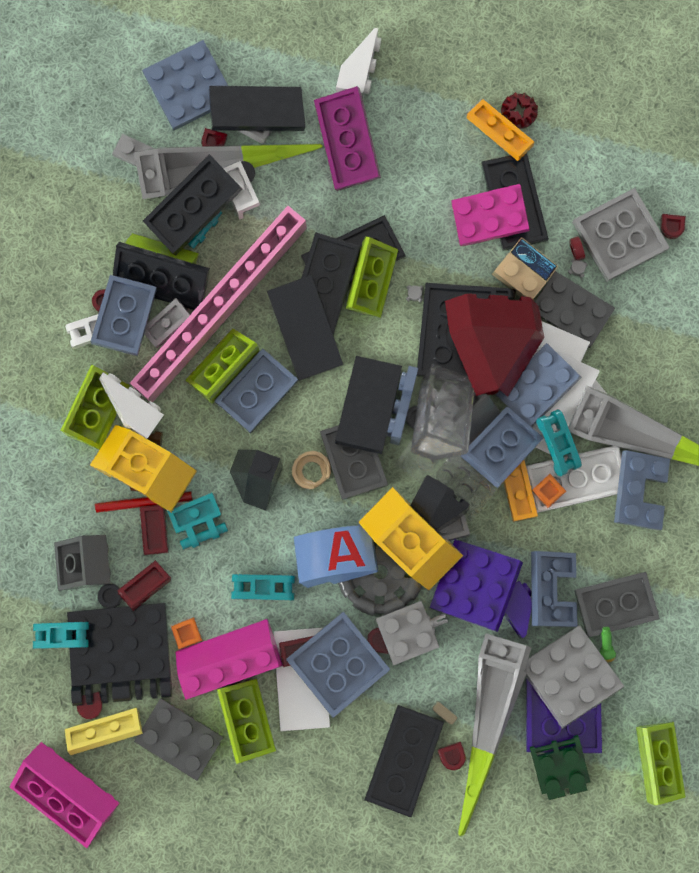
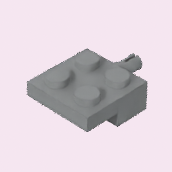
M422 601L376 618L375 620L392 664L396 665L439 648L435 637V627L448 623L447 619L437 622V620L445 618V614L430 618L424 609Z

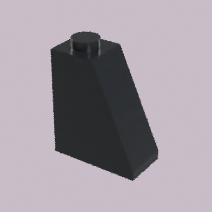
M238 450L230 469V474L243 502L266 511L283 464L281 458L259 450Z
M427 475L410 506L439 533V531L458 520L464 514H467L470 504L464 499L456 500L457 496L450 487Z

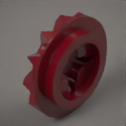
M515 92L513 95L506 97L501 107V114L516 127L522 129L534 123L538 115V105H536L534 98L529 97L526 93L517 94ZM517 102L521 108H525L522 117L518 111H513L517 107Z

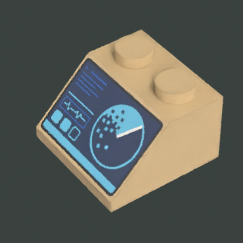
M521 237L492 275L508 288L515 289L518 296L534 299L558 266Z

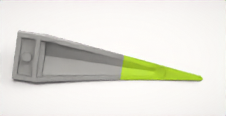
M323 145L158 147L135 151L134 155L142 198L147 199L169 195L209 154L223 168L239 161L249 162L256 168L320 149Z
M586 386L568 426L570 433L590 441L699 466L698 444L610 394Z
M485 634L478 660L474 731L467 785L458 831L459 836L465 835L527 672L524 671L531 651L529 646L490 634Z

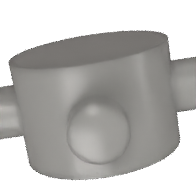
M572 259V265L568 273L580 276V278L584 277L583 273L588 264L581 260Z
M407 286L408 297L406 300L408 302L410 300L419 301L420 303L423 300L421 296L424 288L422 286Z

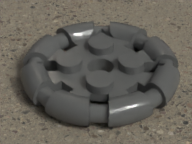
M374 542L377 566H385L388 571L387 576L383 579H378L374 574H369L338 583L341 593L345 598H349L354 608L373 616L374 613L386 615L406 607L411 600L414 601L422 588V585L413 578H404L405 571L381 547L376 548L377 544ZM359 585L366 591L361 597L354 591ZM399 587L405 591L400 598L394 594ZM375 596H384V604H375Z

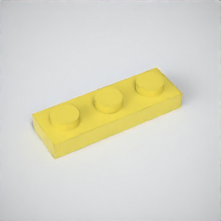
M137 708L65 729L67 751L70 755L143 734Z

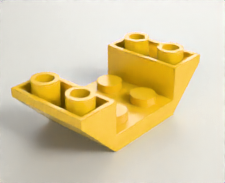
M118 425L114 426L90 464L91 467L110 478L114 477L147 496L152 502L171 513L197 472L166 449L134 431Z
M393 487L359 521V524L374 542L410 577L427 590H430L463 557V554L429 525Z

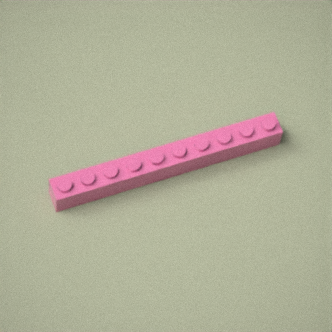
M287 206L130 382L131 386L145 399L154 402L307 229L306 220Z

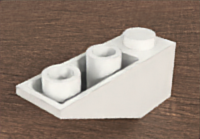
M374 28L341 65L336 93L356 86L360 88L362 100H364L365 94L370 93L372 81L368 80L370 73H374L377 59H373L375 51L379 52L381 38L378 37V28Z
M102 373L99 380L124 427L147 439L164 415L160 412L161 408L151 401L147 403L140 398L141 394L131 387L126 389L120 384L121 380L115 375Z

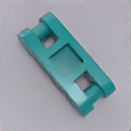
M557 409L551 412L550 416L537 418L536 424L543 433L554 462L553 468L555 473L561 477L567 474L570 469L576 470L580 468L582 462L561 410ZM555 424L557 430L553 431L551 425ZM567 454V461L564 460L563 455Z
M232 574L234 591L231 592V599L294 601L295 593H292V584H295V576ZM244 582H251L250 592H243ZM276 583H283V592H275Z
M89 622L33 624V631H36L33 649L88 647L86 630H89ZM72 630H76V640H72Z

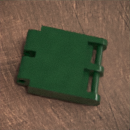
M574 735L572 739L561 742L554 740L551 741L552 744L537 748L534 746L529 747L542 795L547 793L548 800L565 797L564 789L569 788L570 795L588 791L586 783H590V778L578 735ZM574 743H575L574 746L567 747V748H563V749H558V747H562V746H566V745H570V744H574ZM553 749V751L539 755L536 754L538 752Z

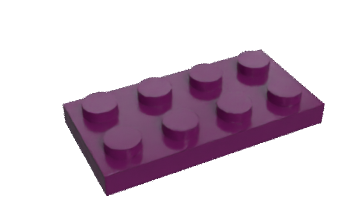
M356 86L315 99L314 103L335 190L339 191L380 179L381 175L360 88Z

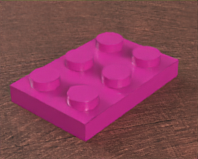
M520 184L451 200L460 246L472 245L530 231Z

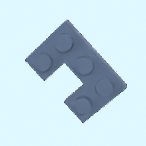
M409 366L407 373L402 372L398 390L403 392L401 400L396 399L393 413L397 414L396 419H390L387 436L391 437V444L400 445L418 372L416 367Z
M628 450L622 451L614 523L662 530L665 506L645 503L643 498L646 480L660 483L668 482L670 459Z
M531 552L532 626L577 627V602L557 601V578H577L576 553Z

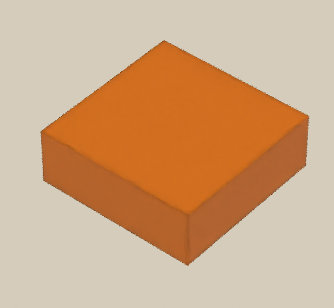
M549 474L532 489V492L549 508L566 490Z
M194 617L171 626L179 649L203 641Z

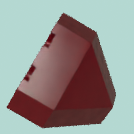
M467 293L446 300L445 305L450 335L476 396L481 394L494 395L500 390L508 397L545 338L539 306L531 297L523 296L519 300H509L508 296L489 295L488 299L477 298L476 294Z

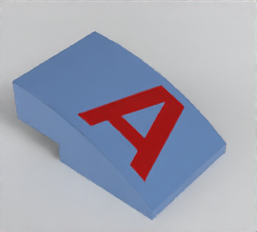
M361 525L326 529L294 537L299 583L307 588L327 582L337 584L378 572L374 540Z

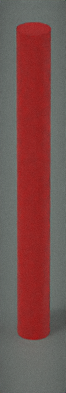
M192 491L184 492L178 503L193 501ZM148 497L95 503L96 513L157 504Z

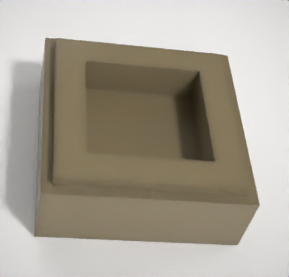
M439 701L432 707V710L450 725H453L458 718Z

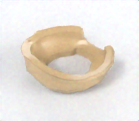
M317 451L303 453L294 461L292 467V476L296 484L306 489H315L324 483L331 473L328 458ZM308 462L317 463L321 468L322 478L317 482L307 480L302 473L305 464Z

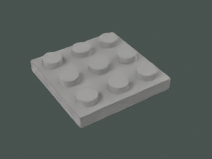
M635 188L575 218L572 222L606 282L668 251L670 248Z
M580 625L528 658L524 671L527 672L525 677L562 729L624 688L620 679Z

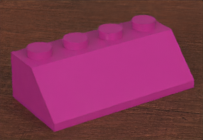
M268 619L175 651L178 679L185 700L283 666Z
M42 742L23 760L9 786L86 848L89 847L120 804L111 794L103 791L93 780L84 776L71 763L66 762L52 748L47 747Z

